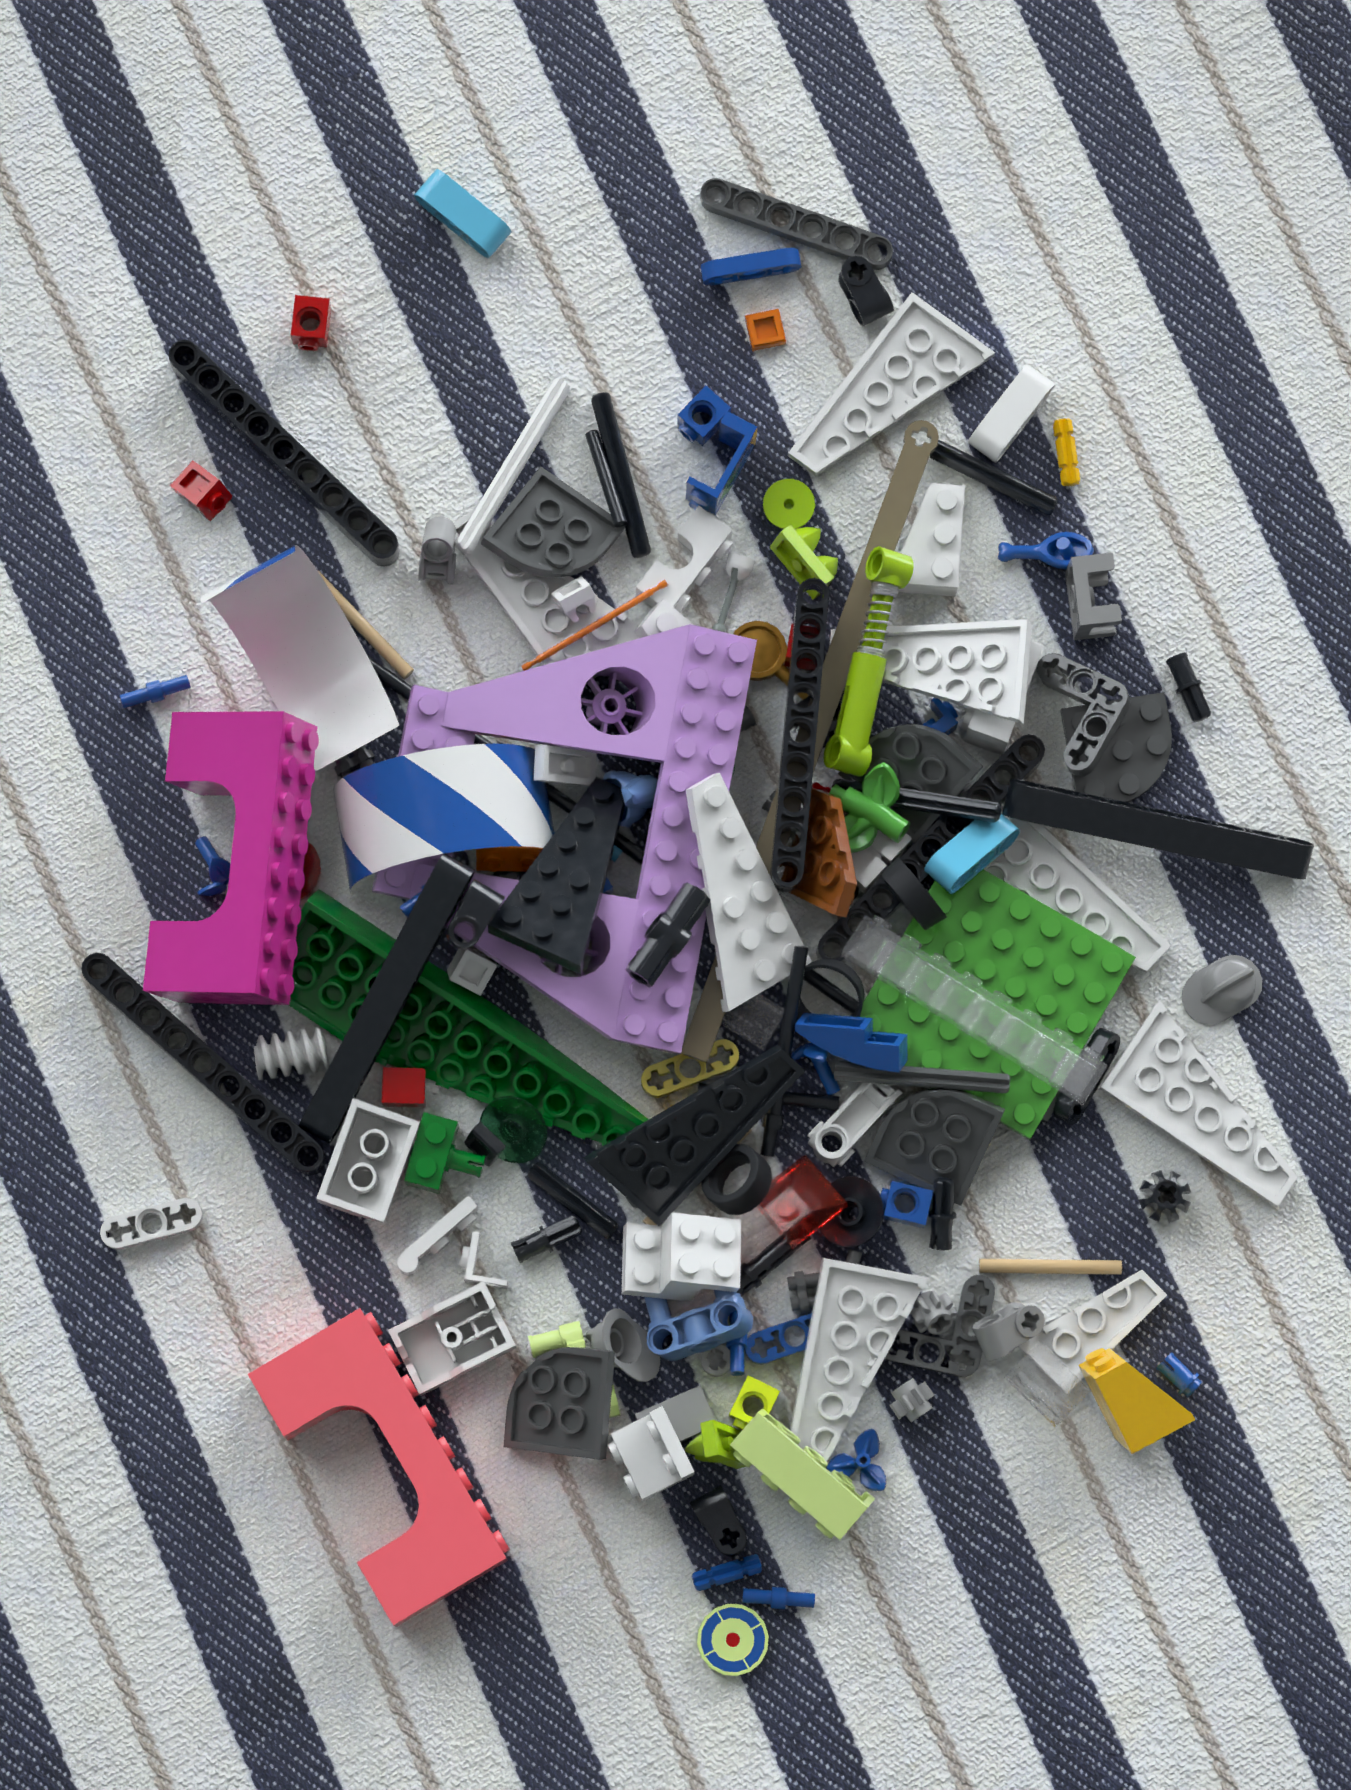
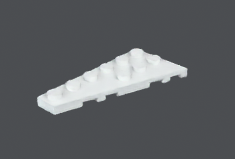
M475 509L454 522L456 541ZM491 521L483 536L492 527L494 522ZM483 536L471 554H465L461 551L537 656L615 610L595 594L596 611L591 614L586 606L581 604L576 608V615L579 621L573 622L556 604L551 592L575 580L571 576L542 577L517 569L481 545ZM622 613L545 659L542 663L547 665L639 639L634 632L638 625Z
M716 773L686 789L692 832L697 837L699 849L697 862L698 868L702 869L705 885L702 891L711 899L705 910L711 944L715 945L718 967H715L717 980L721 981L723 999H721L722 1012H729L790 976L794 946L804 945L721 774ZM807 955L806 965L812 962L809 955Z
M1005 816L1020 829V833L1013 844L986 866L984 870L1132 954L1136 958L1131 966L1146 973L1171 947L1169 943L1041 824Z

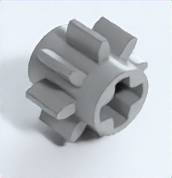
M934 1290L919 1295L914 1303L915 1308L910 1312L919 1332L923 1333L928 1329L933 1335L946 1332L953 1323L952 1317L957 1315L948 1294L945 1292L938 1296Z
M912 1378L891 1392L896 1401L889 1406L898 1419L906 1415L909 1421L913 1422L933 1408L928 1400L934 1394L925 1381L917 1385Z

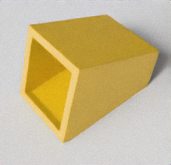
M1101 1348L1089 1353L1085 1357L1086 1361L1078 1365L1115 1440L1131 1454L1195 1421L1191 1412L1110 1348L1107 1350Z

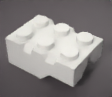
M484 1281L388 1330L420 1396L516 1349L510 1332Z

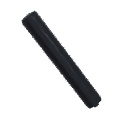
M938 440L935 451L930 453L929 457L1046 515H1051L1056 507L1057 497L941 440Z

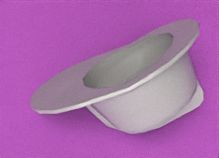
M1229 955L1216 960L1197 971L1187 980L1182 990V1003L1185 1011L1193 1020L1202 1024H1217L1229 1019L1251 1006L1258 999L1262 991L1260 971L1251 960L1243 956Z
M614 1308L608 1311L602 1322L587 1331L586 1338L591 1342V1347L615 1351L614 1367L620 1368L631 1378L640 1382H647L655 1378L659 1371L660 1356L649 1349L646 1339L648 1332L622 1309Z

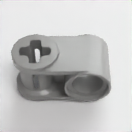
M434 517L426 523L419 561L418 581H424L426 578L447 580L448 584L454 583L456 527L448 518Z
M1013 1302L994 1314L980 1319L972 1326V1329L986 1360L992 1361L1008 1355L1016 1347L1037 1336L1044 1327L1045 1318L1042 1311L1036 1306H1025L1021 1303Z

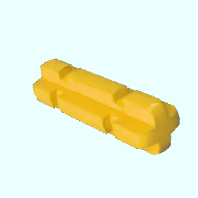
M1069 418L1058 419L1054 421L1053 430L1054 436L1057 437L1055 444L1059 468H1062L1060 473L1061 484L1063 486H1075L1080 482L1079 468H1076L1078 459L1075 438L1071 436L1074 432L1072 420Z

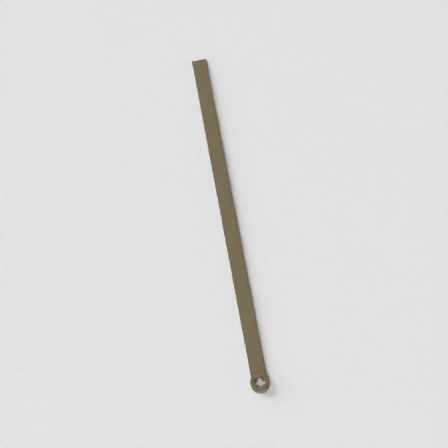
M914 421L905 430L901 454L823 663L813 772L846 685L852 653L858 652L859 640L863 639L864 636L861 633L866 628L863 622L868 619L865 612L870 610L867 603L872 601V598L869 596L872 583L870 582L871 580L867 579L865 573L868 556L878 546L895 551L930 453H933L937 448L938 431L928 421ZM920 431L927 433V437L931 439V442H924L922 447L916 446V439L911 437L914 433L918 434ZM810 698V701H809V704H808L807 707H809V706L812 705V699H811V698ZM800 727L795 742L803 743L809 739V734L807 730ZM791 762L787 765V771L793 777H802L806 773L804 765L800 762ZM778 788L756 845L769 875ZM794 796L787 797L783 801L785 808L790 812H798L802 805L801 800ZM786 831L780 835V840L785 846H787L792 831ZM716 956L681 1052L683 1055L705 1063L708 1061L725 1012H722L721 999H723L721 981L717 980L715 967H718Z

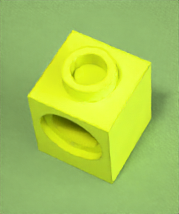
M748 1375L729 1413V1417L735 1419L732 1425L743 1430L753 1418L743 1411L742 1404L745 1399L749 1397L758 1398L762 1402L763 1409L770 1413L780 1390Z

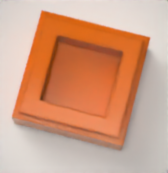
M779 309L745 315L752 351L786 345Z

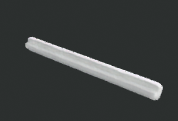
M556 378L551 383L456 541V548L465 554H471L568 395L570 385L567 382Z

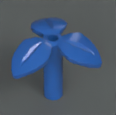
M206 836L200 837L196 840L195 845L208 864L209 876L214 883L200 889L197 893L199 896H213L226 891L227 884L229 883L230 863L219 857Z
M806 1043L797 1048L791 1054V1058L795 1061L802 1057L811 1059L828 1095H833L841 1090L826 1060L827 1051L813 1043Z
M869 1429L857 1437L854 1442L856 1458L846 1453H840L828 1462L826 1469L830 1472L833 1470L841 1471L848 1477L852 1476L858 1469L860 1470V1483L864 1487L873 1491H883L886 1488V1475L881 1466L870 1464V1458L879 1452L880 1443L877 1432L874 1429Z

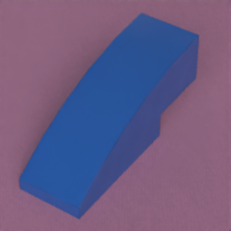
M803 1013L795 1024V1031L808 1041L832 1055L854 1064L900 1073L908 1061L907 1034L874 1032L873 1018Z

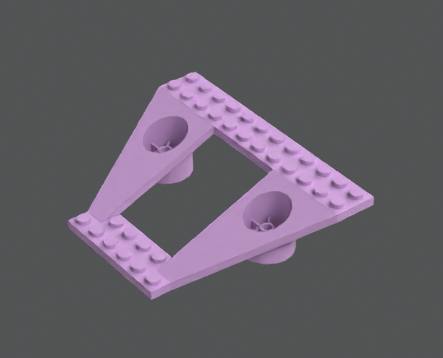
M689 624L451 692L415 684L411 686L398 757L438 748L473 745L475 735L479 734L661 763L636 899L602 893L597 916L590 933L592 950L586 949L585 955L592 957L584 972L582 970L581 974L576 973L578 977H565L561 975L562 966L556 964L555 972H552L543 964L547 959H540L538 955L488 933V925L478 942L474 945L481 952L609 1040L673 1054H681L706 921V910L703 911L701 917L690 930L692 935L687 944L675 958H671L652 987L649 988L630 977L625 969L646 940L644 935L649 926L662 911L665 912L682 885L688 882L701 890L705 888L702 869L698 868L697 856H699L696 834L692 832L686 789L712 774L720 773L728 791L730 790L757 642L755 639ZM610 676L608 689L601 691L593 677ZM616 680L621 681L630 691L622 695L614 690ZM586 682L595 694L593 700L581 698ZM630 694L633 695L636 710L626 708L624 698ZM581 705L587 706V708H586V715H587V717H588L587 719H586V717H585V715H584V713H583V711H582V709H581ZM624 715L636 717L630 732L627 731L621 722ZM589 721L597 726H601L600 731L592 726ZM608 724H614L621 735L607 734ZM453 852L446 854L452 857ZM442 854L413 860L376 872L372 892L408 901L422 891L420 887L427 882ZM475 873L471 880L472 882L475 879L505 896L502 904L520 881ZM457 906V908H456V910H455V912H454L452 918L450 919V921H449V923H448V925H447V928H448V926H449L451 920L453 919L455 913L457 912L458 906ZM459 923L455 926V934L467 942L472 939L473 929L469 924Z

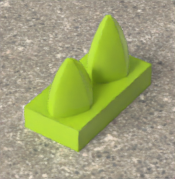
M789 525L778 534L770 545V549L800 585L809 578H817L826 583L828 587L837 573L838 558L816 556L813 551L818 545L821 529L814 527L794 529ZM816 590L806 591L813 600L820 596V593Z
M716 1420L700 1423L702 1434L694 1438L685 1448V1452L695 1455L694 1458L699 1461L721 1463L735 1469L747 1467L733 1455L735 1449L730 1446L742 1430Z

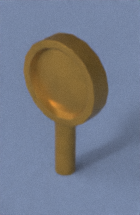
M763 621L744 623L733 633L734 635L757 640L750 680L762 681L770 679L775 675L788 686L789 669L784 666L787 646L785 638L779 629ZM806 693L797 694L802 700L809 696Z

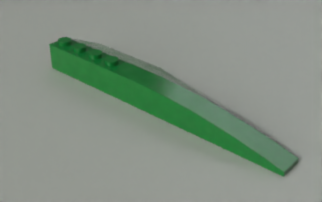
M318 889L301 909V920L297 926L296 936L298 952L294 959L292 975L294 990L290 995V1005L288 1006L343 1041L396 939ZM429 961L375 1061L384 1066L389 1064L397 1068H423L426 1071V1078L435 1081V1085L446 1089L454 1088L466 1093V1096L519 1116L524 1114L537 1119L540 1124L562 1128L572 1132L571 1135L584 1140L589 1138L602 1143V1146L649 1120L554 1046L484 997L449 980L448 973Z

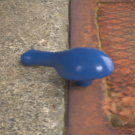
M1061 532L1048 537L1037 545H1012L1007 542H1001L998 545V559L1001 562H1008L1013 559H1035L1057 569L1067 570L1071 557L1092 555L1094 548L1091 541L1083 535Z

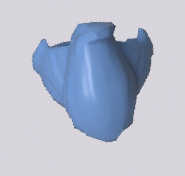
M613 770L605 773L602 780L622 788L621 792L625 809L620 826L630 828L633 823L639 821L645 815L648 808H653L658 779L653 775L637 776L625 771Z

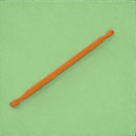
M663 580L654 588L648 589L538 655L531 662L523 664L521 666L524 671L529 670L536 663L544 661L652 596L656 591L667 587L666 580Z

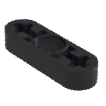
M1099 1028L1092 1035L1056 1100L1054 1106V1116L1070 1125H1074L1080 1120L1118 1052L1120 1046V1036L1105 1028Z

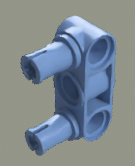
M714 1290L716 1299L713 1301V1304L686 1311L677 1317H671L667 1299L644 1297L651 1321L648 1325L647 1345L653 1353L669 1361H676L696 1353L706 1352L723 1343L743 1337L752 1329L753 1315L746 1308L740 1293ZM733 1311H737V1321L733 1325L728 1326V1316ZM672 1334V1344L669 1348L663 1350V1340L666 1336Z

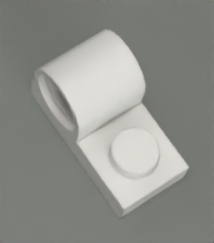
M535 745L534 781L549 782V785L590 786L596 776L597 753L558 746Z

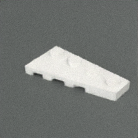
M1140 1270L1046 1325L1037 1336L1021 1344L1018 1348L1064 1395H1067L1084 1378L1078 1365L1086 1361L1085 1357L1097 1349L1104 1348L1107 1350L1110 1348L1112 1350L1167 1294L1143 1270Z

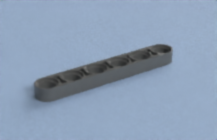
M709 179L701 187V204L711 213L844 260L852 256H862L869 261L874 270L884 269L891 262L893 254L892 244L881 235L723 179ZM717 187L724 191L726 197L721 203L714 204L707 200V191ZM752 199L758 206L757 211L752 215L742 214L738 209L740 201ZM777 210H783L790 216V221L787 225L779 227L771 222L770 216ZM812 221L820 224L822 227L821 235L816 238L807 237L803 233V226L806 223ZM841 233H848L854 238L855 244L850 249L844 250L836 245L835 238ZM875 244L881 245L886 249L887 256L881 261H874L868 256L867 250L869 247Z

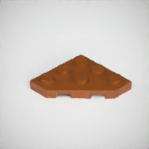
M811 788L804 873L799 886L789 893L834 915L846 918L854 900L857 881L842 802L836 796ZM797 834L795 835L792 847L800 843ZM785 866L781 880L792 882L796 879V872L792 867Z

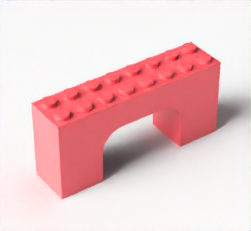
M361 1308L250 1372L248 1376L282 1435L288 1441L329 1416L345 1410L360 1411L369 1415L377 1422L417 1492L419 1502L418 1514L413 1525L406 1533L361 1559L357 1564L391 1623L397 1627L508 1561L504 1553L510 1549L499 1530L494 1533L490 1531L486 1522L492 1518L481 1499L474 1502L468 1491L474 1487L463 1468L461 1467L455 1471L450 1460L456 1456L443 1436L437 1440L431 1430L437 1424L426 1405L419 1408L413 1398L418 1396L419 1393L408 1374L400 1377L395 1367L399 1366L401 1362L390 1343L382 1346L378 1336L383 1334L373 1314L369 1312L364 1315Z

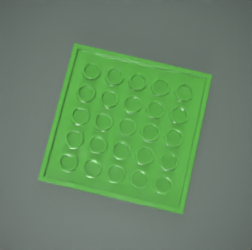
M984 869L953 894H950L937 881H934L928 893L936 901L947 918L924 930L913 917L865 998L860 1017L873 1018L874 1032L907 1034L908 1061L904 1066L1010 1075V1090L1008 1093L963 1091L1004 1108L1005 1111L999 1123L1030 1140L1136 957Z

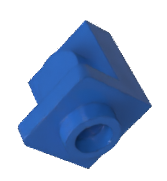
M933 698L929 707L939 720L935 721L934 718H931L923 725L937 729L949 736L957 729L958 721L956 718L958 714L949 702H942L940 699Z

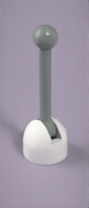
M736 553L728 554L725 569L727 575L731 578V582L718 623L714 624L713 630L726 632L724 624L737 583L749 577L755 560Z

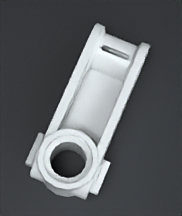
M863 1082L825 1123L821 1120L807 1135L810 1138L808 1144L813 1148L816 1157L833 1167L837 1164L842 1167L855 1153L852 1148L895 1103L902 1092L899 1089L894 1090L888 1084ZM828 1135L837 1137L841 1144L840 1149L836 1152H828L822 1146V1138Z

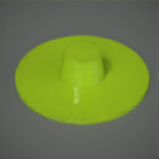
M782 479L772 484L766 491L763 499V509L767 519L776 527L785 529L791 525L794 529H797L811 519L815 509V499L809 487L803 482L795 479Z

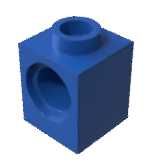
M705 385L678 414L677 424L680 426L678 430L691 443L696 440L703 446L720 429V422L726 411L731 413V407ZM698 412H706L710 415L711 421L700 425L692 417Z
M891 1181L889 1189L882 1188L881 1191L884 1204L883 1219L924 1228L933 1190ZM900 1195L909 1196L914 1202V1209L909 1213L899 1212L894 1204L895 1198Z

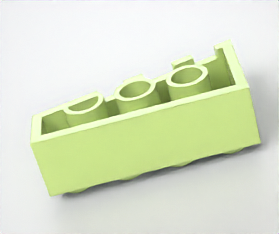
M761 1409L730 1444L735 1449L733 1455L745 1466L750 1467L754 1465L763 1474L760 1478L771 1489L777 1491L780 1488L790 1497L788 1502L795 1510L802 1515L808 1512L818 1521L815 1526L830 1539L835 1536L841 1540L875 1498L867 1491L861 1496L856 1493L852 1479L841 1471L833 1470L830 1472L826 1469L828 1464L823 1456L808 1446L801 1449L798 1446L800 1443L798 1436L764 1409Z

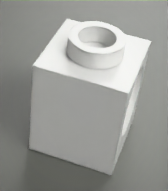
M474 946L468 949H458L447 969L449 980L481 996L497 967V962Z

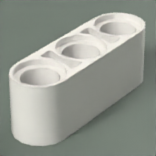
M1026 364L975 429L968 443L996 463L1049 396L1055 384Z

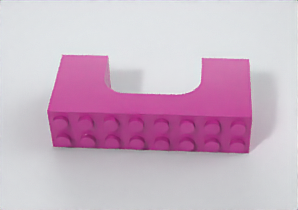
M284 711L172 712L165 781L200 796L233 797L236 815L230 874L225 900L220 908L210 917L200 921H150L143 991L178 1003L290 1005V995L294 990L293 965L298 952L296 942L297 926L301 920L300 896L301 889L305 883L303 866L304 856L308 850L307 827L312 813L310 797L311 787L315 781L314 757L315 750L319 744L317 726Z

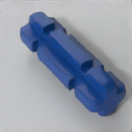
M753 1554L743 1557L742 1561L736 1559L713 1566L709 1571L703 1569L694 1572L692 1580L695 1589L702 1591L711 1588L710 1585L713 1584L718 1586L744 1578L743 1575L746 1574L748 1576L758 1574L762 1571V1565L759 1556Z

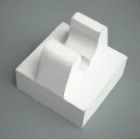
M582 576L551 592L556 604L573 622L579 621L576 615V608L581 604H584L591 614L596 611L594 600L596 596L590 584Z

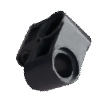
M473 879L447 928L449 943L458 949H468L474 946L487 925L491 923L505 896ZM459 923L469 924L473 929V937L467 943L459 942L454 936L455 926Z

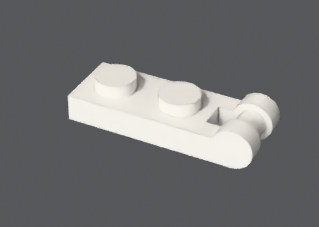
M469 1195L398 1256L397 1266L401 1273L407 1276L414 1275L419 1270V1261L430 1251L434 1255L439 1253L450 1243L447 1237L458 1228L463 1232L477 1220L474 1213L479 1209Z

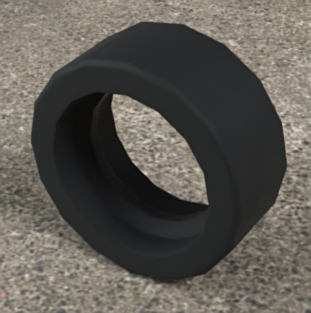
M736 1144L701 1182L702 1191L707 1199L721 1211L729 1215H741L752 1211L763 1201L771 1186L772 1172L767 1161L753 1148L745 1144ZM750 1164V1173L743 1186L736 1192L723 1195V1187L730 1173L739 1166Z

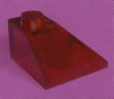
M803 1155L772 1180L769 1192L757 1208L787 1244L794 1249L845 1209L848 1204L806 1155Z

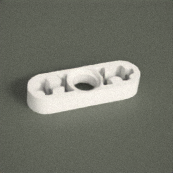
M181 1198L110 1217L102 1224L100 1235L108 1247L121 1250L193 1231L200 1226L203 1220V1211L195 1200ZM187 1205L190 1210H196V1215L191 1217L190 1224H185L183 1219L174 1220L172 1223L175 1228L168 1230L169 1223L163 1212L164 1210L170 1209L171 1216L182 1213L181 1207ZM149 1214L160 1216L162 1226L157 1233L148 1234L143 1231L142 1220L145 1216ZM135 1218V1227L140 1238L134 1239L133 1232L123 1234L121 1242H116L113 1237L108 1238V1233L113 1231L112 1225L118 1223L120 1228L123 1229L132 1227L129 1219Z

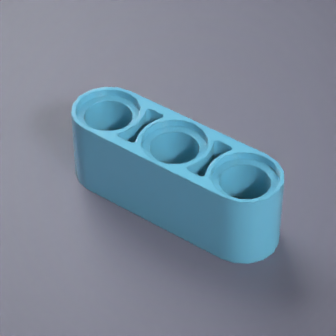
M436 169L414 194L415 199L422 207L486 258H490L512 233L509 226L501 218L439 169Z
M1002 813L1000 819L994 823L974 820L929 859L924 871L946 891L953 894L1007 850L1018 837L1020 829Z

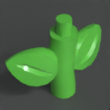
M885 762L876 765L868 772L862 782V792L852 787L845 790L835 784L829 793L841 799L843 811L848 813L844 818L851 853L860 852L870 847L877 836L878 830L894 842L899 843L909 829L910 822L890 808L899 797L900 785L894 770Z

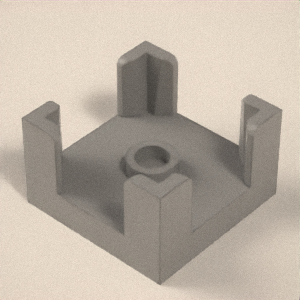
M1113 553L1071 557L1065 571L1073 640L1115 636L1116 627L1114 625H1119L1122 622L1121 610L1118 604L1095 606L1093 587L1106 586L1108 584V571H1112L1115 568Z

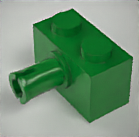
M423 1112L404 1182L407 1186L440 1194L446 1172L452 1169L480 1178L483 1171L482 1167L469 1163L484 1166L486 1156L456 1149L454 1143L459 1128L458 1121Z

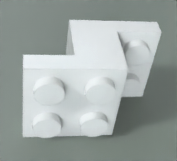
M672 1212L662 1226L630 1222L623 1226L621 1294L691 1301L701 1289L737 1292L740 1289L741 1220Z
M663 1406L610 1434L613 1442L607 1444V1447L616 1465L623 1463L628 1472V1475L624 1476L623 1480L632 1498L639 1495L643 1502L694 1475L691 1463Z

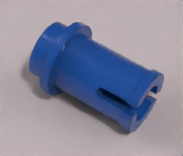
M1171 1352L1165 1360L1175 1370L1173 1371L1164 1361L1156 1369L1179 1389V1395L1184 1394L1188 1398L1203 1382L1198 1379L1200 1376L1198 1373L1194 1375Z

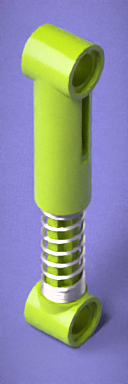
M879 546L871 551L865 567L866 577L872 583L871 593L869 594L872 601L867 603L870 610L865 612L868 619L863 622L866 628L861 631L864 637L859 640V643L862 646H858V652L852 653L835 734L827 742L823 757L826 767L858 777L866 773L872 759V748L868 743L887 659L883 658L885 651L882 650L883 643H887L884 638L885 634H889L886 629L887 624H891L888 620L889 615H893L890 611L891 606H895V604L892 602L893 599L897 598L898 590L905 588L909 583L914 568L911 556Z

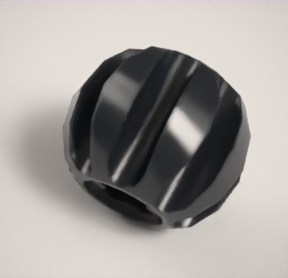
M1162 1170L1151 1173L1155 1185L1143 1180L1139 1189L1148 1194L1149 1197L1139 1200L1142 1210L1148 1206L1153 1208L1154 1212L1149 1218L1157 1222L1160 1221L1161 1213L1166 1214L1169 1223L1179 1220L1175 1208L1187 1213L1191 1202L1184 1200L1182 1194L1191 1193L1189 1184L1179 1186L1177 1179L1181 1175L1173 1171L1170 1172L1169 1180L1164 1178ZM1169 1190L1172 1193V1196L1169 1198L1170 1202H1159L1160 1191L1165 1192Z

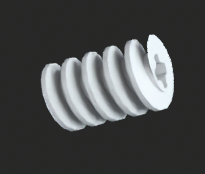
M319 1027L314 1029L313 1038L310 1039L305 1029L300 1030L299 1039L296 1041L291 1031L286 1032L284 1042L280 1041L277 1033H273L270 1044L266 1043L263 1035H259L257 1044L254 1046L258 1080H262L265 1069L270 1078L273 1079L276 1078L279 1067L285 1077L290 1076L292 1066H295L299 1075L304 1074L306 1064H309L313 1073L318 1072L320 1062H323L326 1069L329 1068L326 1040Z

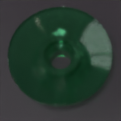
M514 1096L500 1097L490 1102L481 1114L480 1121L506 1146L498 1158L510 1163H525L537 1157L543 1150L547 1141L546 1123L537 1108L528 1101ZM513 1121L517 1122L522 1129L516 1128Z

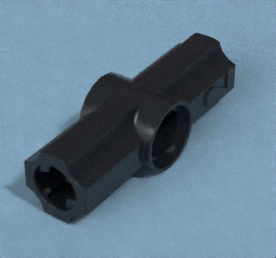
M688 882L682 885L665 912L662 911L644 935L646 940L625 969L630 977L649 988L654 985L671 958H675L687 944L692 935L690 930L711 901L704 891Z

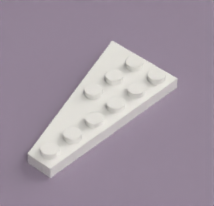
M911 292L788 452V457L814 476H817L994 357L995 352Z
M1028 619L887 627L886 631L889 634H885L884 638L887 643H883L882 650L885 651L883 658L887 659L882 682L1024 724L1032 624ZM836 629L831 630L830 644Z
M1158 1001L1100 1089L1277 1208L1298 1177L1274 1146L1263 1136L1249 1114L1245 1113L1235 1100L1234 1095L1206 1059L1195 1049L1181 1027L1177 1026L1163 1004Z
M822 1259L790 1431L800 1439L798 1446L801 1449L808 1446L823 1456L826 1462L828 1461L840 1439L839 1437L856 1411L859 1401L871 1384L895 1341L898 1331L910 1314L913 1304L929 1278L833 1259Z

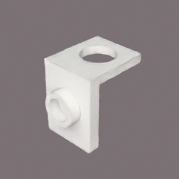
M472 1232L470 1247L463 1246L460 1267L466 1268L465 1282L479 1284L484 1281L486 1286L507 1289V1280L474 1275L480 1233Z

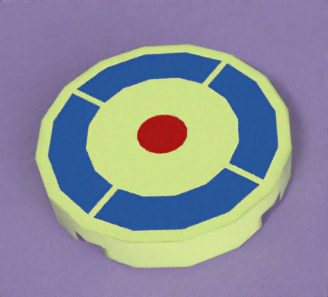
M726 1604L715 1608L704 1617L698 1629L697 1646L701 1658L710 1669L722 1675L739 1676L751 1672L762 1662L768 1650L769 1635L764 1621L754 1610L744 1605Z

